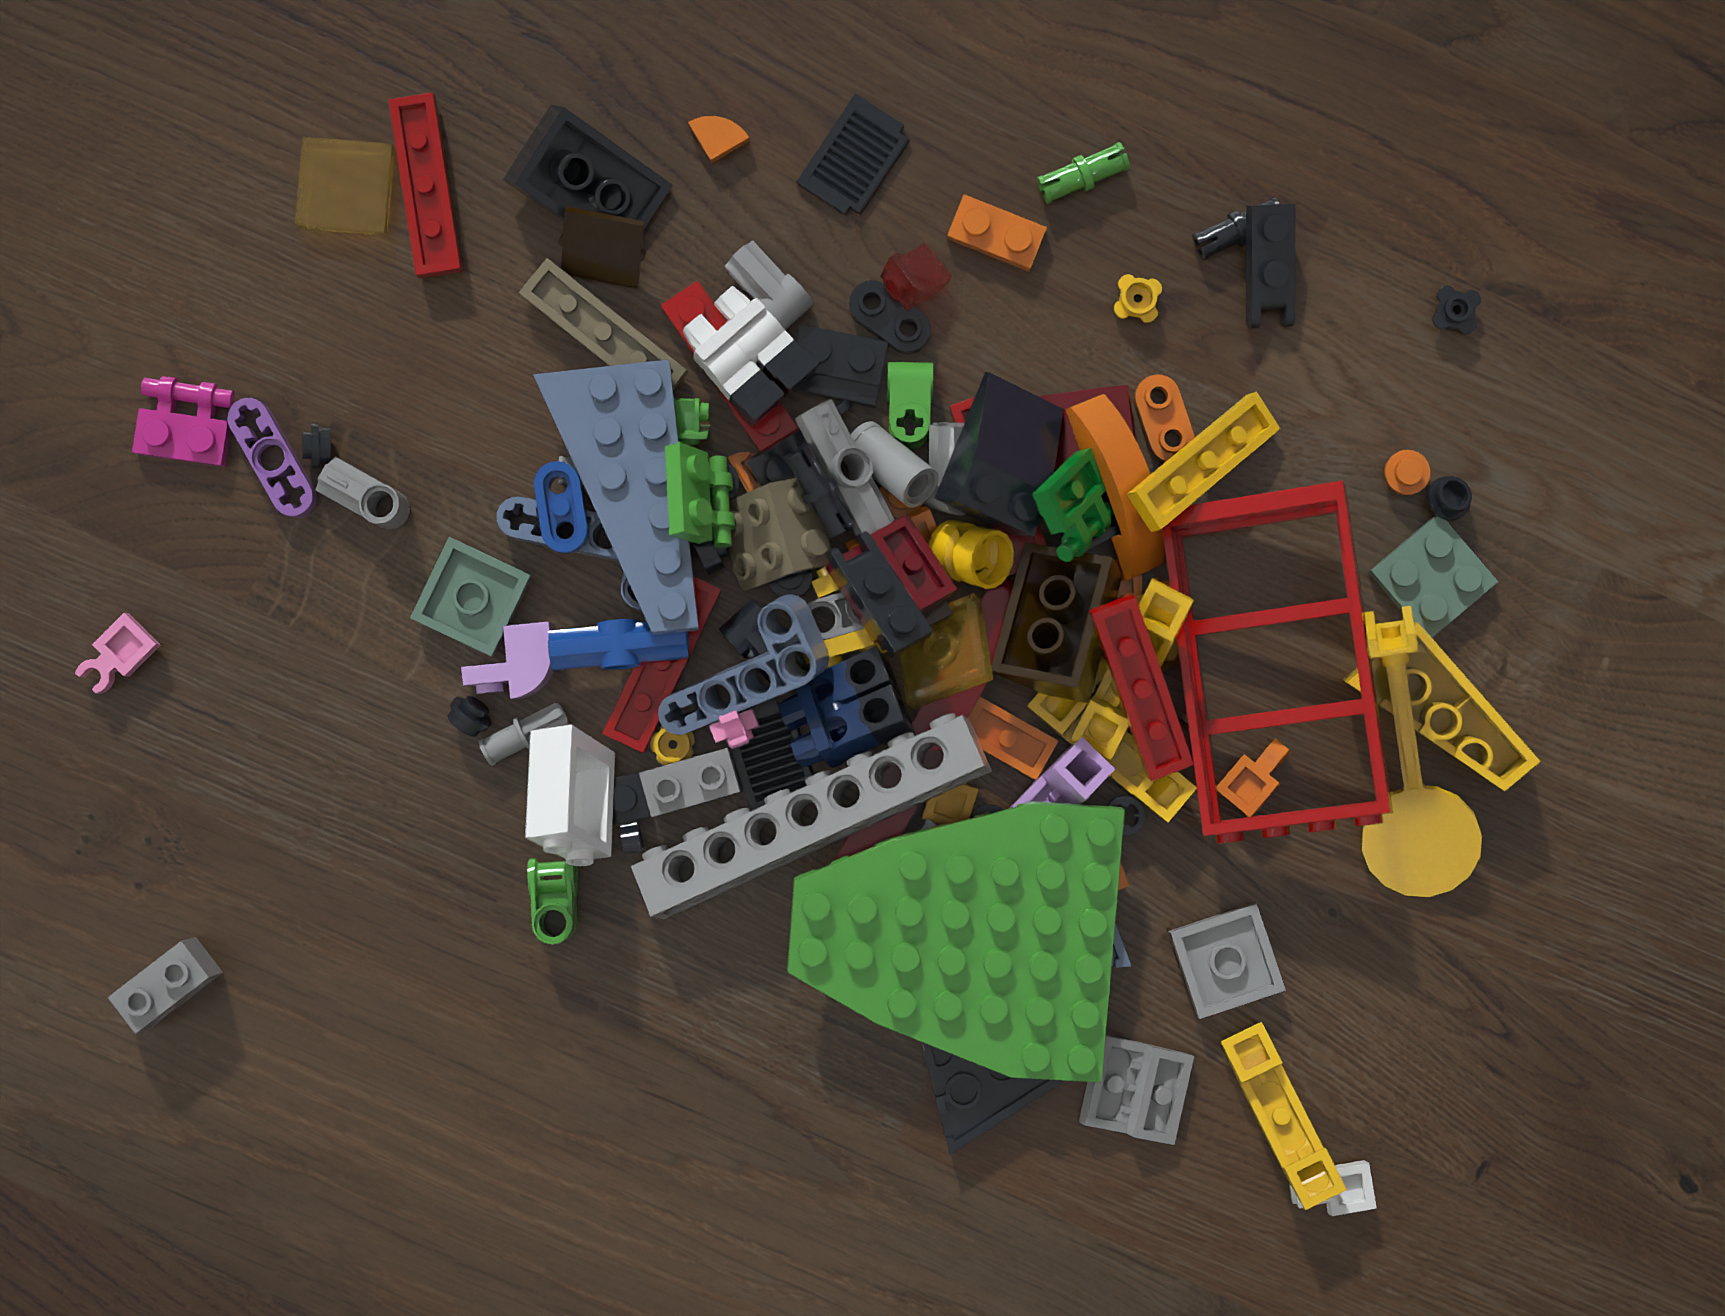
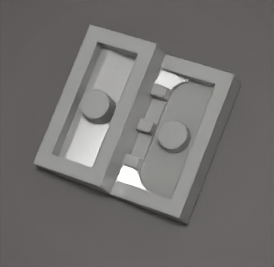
M1106 1035L1102 1083L1087 1082L1079 1122L1085 1126L1127 1133L1135 1138L1175 1145L1194 1056L1168 1048Z

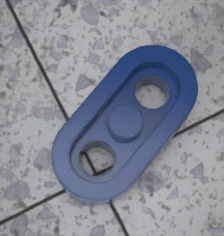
M561 461L549 462L538 470L534 479L541 535L546 545L554 551L562 554L574 553L585 545L589 535L582 481L577 471L569 464ZM563 478L567 482V488L562 494H554L552 492L551 485L555 479ZM564 523H571L574 527V534L569 539H561L558 535L559 527Z

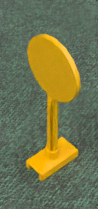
M1411 606L1402 607L1403 620L1375 624L1374 611L1365 612L1370 658L1380 657L1382 666L1387 667L1404 786L1402 789L1390 792L1393 813L1382 814L1384 823L1363 826L1362 852L1370 872L1385 887L1406 896L1432 897L1453 890L1471 875L1480 859L1482 833L1474 811L1458 795L1440 787L1425 786L1422 783L1405 666L1409 662V653L1418 652Z

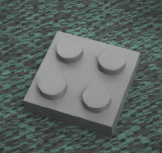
M1251 903L1168 931L1197 1018L1202 1019L1286 991L1256 903Z

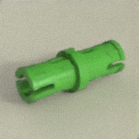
M1118 142L1114 146L1086 158L1079 155L1072 158V164L1046 175L1038 176L1036 178L1040 192L1045 193L1043 195L1044 201L1047 204L1052 203L1053 200L1082 188L1086 192L1094 188V183L1121 171L1129 170L1128 156L1126 153L1123 155L1121 153L1124 151L1122 144Z

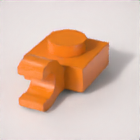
M1275 738L1256 762L1244 754L1218 784L1217 791L1248 817H1253L1281 785L1270 775L1285 761L1291 751Z

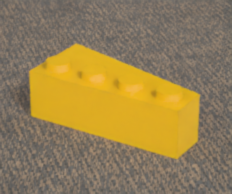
M1414 622L1418 652L1409 653V662L1405 666L1415 731L1498 788L1506 791L1535 767L1540 760L1418 622ZM1380 657L1371 658L1377 703L1393 715L1387 667L1382 666ZM1356 668L1343 681L1361 693L1358 668Z

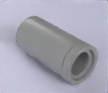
M865 422L852 432L851 437L856 447L864 449L872 459L873 479L907 507H917L933 494L938 483L937 471L876 422Z

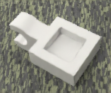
M1362 1160L1335 1165L1347 1190L1319 1203H1326L1328 1214L1336 1216L1376 1209L1369 1163ZM1289 1185L1292 1204H1297L1298 1208H1303L1292 1186Z

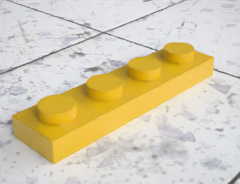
M1258 392L1247 394L1126 495L1151 532L1161 530L1281 428Z

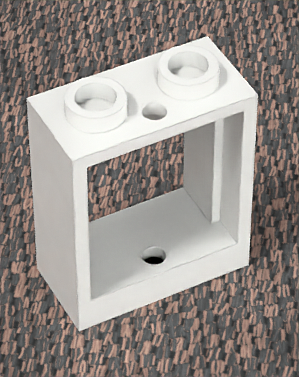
M573 725L531 730L526 838L542 846L543 851L566 859L567 864L573 866H588L593 864L594 859L611 857L615 752Z

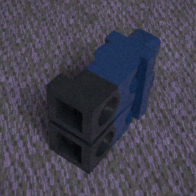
M877 645L824 670V672L805 685L796 688L797 694L778 704L781 718L790 731L808 723L809 733L790 740L794 757L802 767L825 760L831 768H835L844 764L843 760H849L858 754L866 752L868 749L886 743L900 735L912 732L916 736L907 708L901 698L902 695L891 664Z

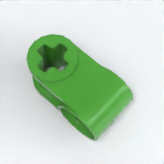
M888 362L887 402H889V434L909 450H917L924 445L929 434L930 411L933 400V363ZM906 418L914 419V425L917 426L914 435H905V429L901 427L904 426Z
M530 858L528 860L527 875L528 890L531 898L533 933L539 940L547 944L566 942L573 937L578 926L577 866L567 864L566 861L539 863L537 858ZM562 875V879L544 880L545 876ZM552 910L561 912L566 919V928L559 936H552L546 931L544 926V919Z

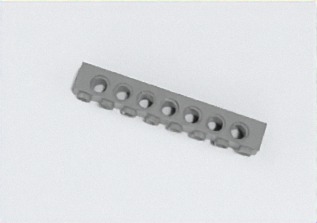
M954 713L944 715L929 724L931 729L920 735L914 736L912 732L900 735L888 742L889 749L876 755H873L871 751L858 754L850 758L846 762L848 767L831 774L830 770L814 774L805 780L807 786L790 793L789 789L775 792L764 799L766 805L751 812L748 808L733 811L723 817L724 824L711 830L707 826L694 829L682 836L683 843L670 849L667 845H661L642 854L643 861L632 865L631 868L650 917L659 919L671 917L991 772L992 770L971 721L963 715L957 718ZM933 747H941L944 752V759L941 765L932 770L926 769L924 766L926 752ZM891 766H899L902 772L899 784L894 788L886 789L882 782L884 772ZM856 784L860 790L859 800L852 807L845 808L841 802L842 792L847 786ZM815 803L818 808V817L812 825L804 827L800 820L801 811L806 805ZM773 821L777 829L776 837L770 844L763 845L759 837L760 830L763 825ZM732 840L735 845V855L730 862L723 864L719 858L720 847L726 841ZM691 859L694 864L693 876L688 881L682 882L679 878V867L683 861Z

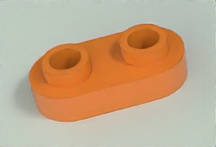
M1160 374L1151 375L1142 380L1134 393V406L1151 454L1158 461L1165 463L1195 438L1177 384L1171 378ZM1155 389L1163 391L1166 396L1165 403H1153L1150 398V392ZM1167 432L1177 433L1180 437L1179 446H1168L1164 440L1165 434Z

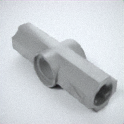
M832 399L809 409L795 418L805 440L810 444L811 450L827 478H833L836 482L837 487L834 490L850 518L855 522L852 526L855 535L857 536L864 531L872 534L895 521L872 477L873 462L870 455L864 449L856 447ZM841 461H844L848 466V479L842 474Z

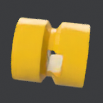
M947 520L940 524L932 533L928 544L950 579L959 582L961 580L967 584L984 589L995 588L1002 584L1009 575L1013 565V545L1005 533L983 526L977 527L974 524L959 520Z

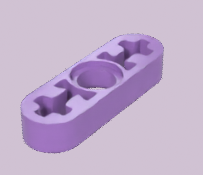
M243 398L236 401L228 412L229 427L275 508L282 514L292 518H302L309 515L317 504V492L271 410L265 404L253 398ZM247 409L254 413L260 412L261 416L256 419L258 428L265 435H268L272 430L273 436L264 437L259 440L251 428L247 426L241 427L240 423L246 419L243 412ZM252 441H257V442L251 447L250 442H252ZM279 446L284 452V462L277 470L268 471L262 466L261 455L266 448ZM294 469L296 474L287 476ZM287 476L292 487L299 491L304 489L305 494L300 497L302 505L298 508L290 503L285 505L284 500L289 497L287 488L279 481L273 485L272 480L282 479Z

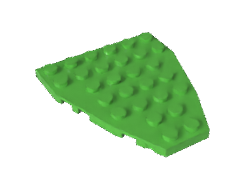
M1029 801L1017 804V807L990 814L987 812L975 815L974 818L948 825L944 823L890 837L850 857L847 855L832 861L830 865L819 870L813 869L794 877L787 964L789 974L878 1025L1006 1076L1102 1083L1125 812L1122 807Z

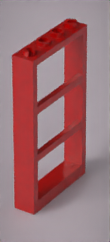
M1343 480L1190 505L1162 528L1170 588L1191 598L1183 538L1336 514L1347 598L1195 621L1193 607L1191 606L1177 635L1203 836L1216 835L1217 844L1244 841L1243 832L1262 830V838L1290 835L1289 826L1308 824L1309 833L1337 829L1336 820L1354 818L1355 827L1384 823L1382 814L1393 813L1347 487ZM1350 614L1362 699L1208 720L1196 636ZM1364 714L1376 801L1221 821L1210 735Z

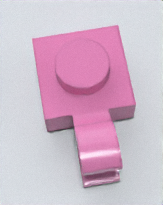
M754 709L738 714L737 710L720 716L719 722L709 725L715 742L720 743L726 740L728 747H731V749L749 743V740L754 738L751 730L760 727Z

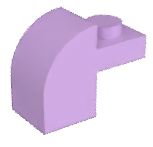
M549 621L503 626L507 662L461 667L463 685L469 687L476 686V694L503 692V683H509L510 699L514 700L524 699L539 692L554 673L551 670L549 659L548 631L555 630V627Z
M1081 737L1054 760L1010 808L1029 801L1081 804L1115 768Z

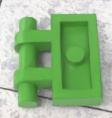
M680 442L665 446L669 535L700 544L711 541L713 531L714 547L727 548L732 546L731 530L735 529V514L730 512L729 491L733 489V478L727 469V457L712 456L708 462V452Z

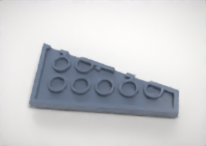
M669 359L533 374L652 634L662 635L699 630L690 541L669 535L665 446L679 442Z

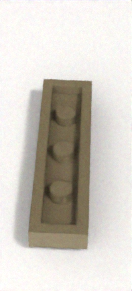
M548 258L545 259L518 292L530 304L608 366L669 359L673 391L688 373L683 366Z

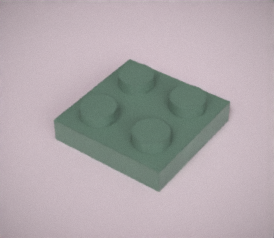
M1436 515L1368 571L1401 612L1402 607L1411 606L1413 621L1418 622L1431 638L1498 583L1497 579L1451 525Z
M448 537L410 618L482 653L495 657L504 638L503 626L510 625L533 576L456 539Z

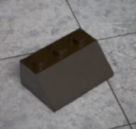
M1025 542L990 671L993 674L1045 695L1089 703L1103 652L1089 610L1117 599L1122 574L1113 557L1084 553L1080 557H1074L1071 561L1065 562L1058 557L1056 547Z

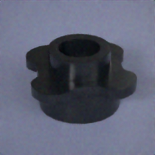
M1451 286L1440 288L1436 294L1439 302L1432 317L1433 325L1439 330H1459L1462 334L1473 332L1477 327V322L1474 319L1476 307L1481 303L1479 293L1475 290H1469L1466 293L1455 291ZM1454 306H1458L1461 311L1459 314H1455L1453 312Z

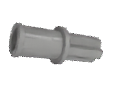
M554 703L522 720L518 717L514 718V724L484 739L478 740L485 759L489 765L493 766L496 762L524 748L530 751L531 730L567 726L569 724L568 717L561 705Z

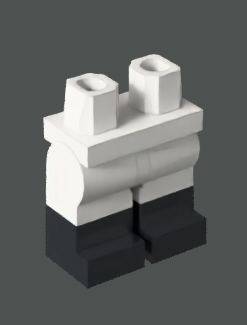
M732 286L714 304L728 320L726 324L716 331L705 317L700 314L684 327L683 334L690 346L695 350L694 361L704 369L709 378L752 428L775 408L784 396L787 397L815 373L819 362L808 350L804 351L784 330L776 318L765 309V306L757 297L750 301L744 294Z

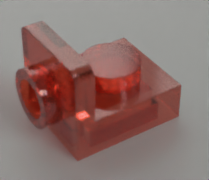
M925 242L902 257L898 253L891 256L880 275L886 291L892 298L899 300L907 311L946 286L952 278L951 274Z

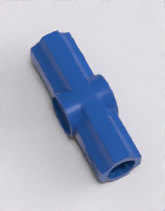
M636 619L608 620L597 623L595 627H575L548 631V652L551 670L553 671L600 667L602 670H618L639 667L643 662H663L664 660L690 658L688 632L653 635L647 622H638Z

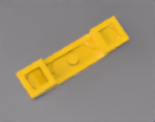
M1152 579L1139 607L1161 668L1194 600ZM1108 667L1071 739L1077 741L1083 737L1100 755L1112 760L1130 727Z
M1038 692L1027 707L1072 745L1076 741L1072 740L1071 737L1089 703L1049 696ZM1128 732L1112 760L1102 756L1115 768L1109 777L1167 823L1197 789L1194 784L1178 771L1151 782L1146 775L1134 738Z
M1260 1022L1221 1041V1045L1245 1097L1304 1210L1346 1191L1347 1189L1326 1147H1323L1281 1065L1282 1061L1263 1023Z

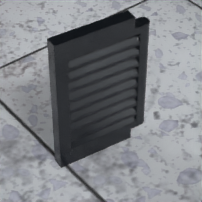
M855 93L796 183L843 215L847 213L849 208L861 215L910 141L900 133L904 125Z
M776 698L738 712L740 714L754 709L760 727L751 730L754 738L749 740V743L734 749L730 747L750 812L766 805L764 799L775 792L789 789L790 793L807 786L805 780L814 775L811 765L802 767L794 757L790 740L802 736L799 727L791 731L786 727L781 718Z

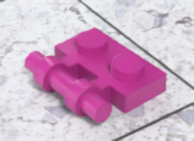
M162 376L160 380L144 378L141 384V394L143 396L157 397L158 406L157 411L139 408L132 453L226 467L231 429L228 421L215 419L217 406L231 408L235 402V392L233 390L219 389L216 383L202 382L198 386L179 383L177 378ZM177 401L197 403V416L175 413Z

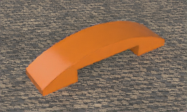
M1105 394L1098 395L1065 409L1079 449H1092L1121 531L1120 534L1111 537L1125 579L1135 578L1164 564L1165 546L1162 529L1151 532L1126 495L1150 475V471L1140 447L1125 420Z

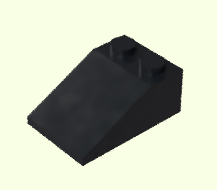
M550 105L503 178L504 182L562 221H564V212L566 206L645 221L644 229L673 186L565 107Z
M985 372L934 499L1009 534L1034 537L1042 515L1039 513L1032 494L1054 473L1064 409L990 372Z

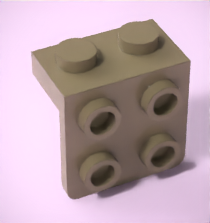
M796 478L766 484L729 501L730 512L735 514V529L731 530L732 546L728 547L732 560L733 572L737 577L740 588L744 591L760 587L790 574L827 566L829 562L826 552L831 550L826 529L811 503L805 504L801 495L804 491Z

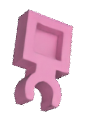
M123 613L92 644L101 655L97 659H89L82 662L75 674L78 677L85 678L93 669H97L101 674V679L92 690L97 694L105 693L114 684L115 672L117 670L124 677H130L161 644L129 613Z

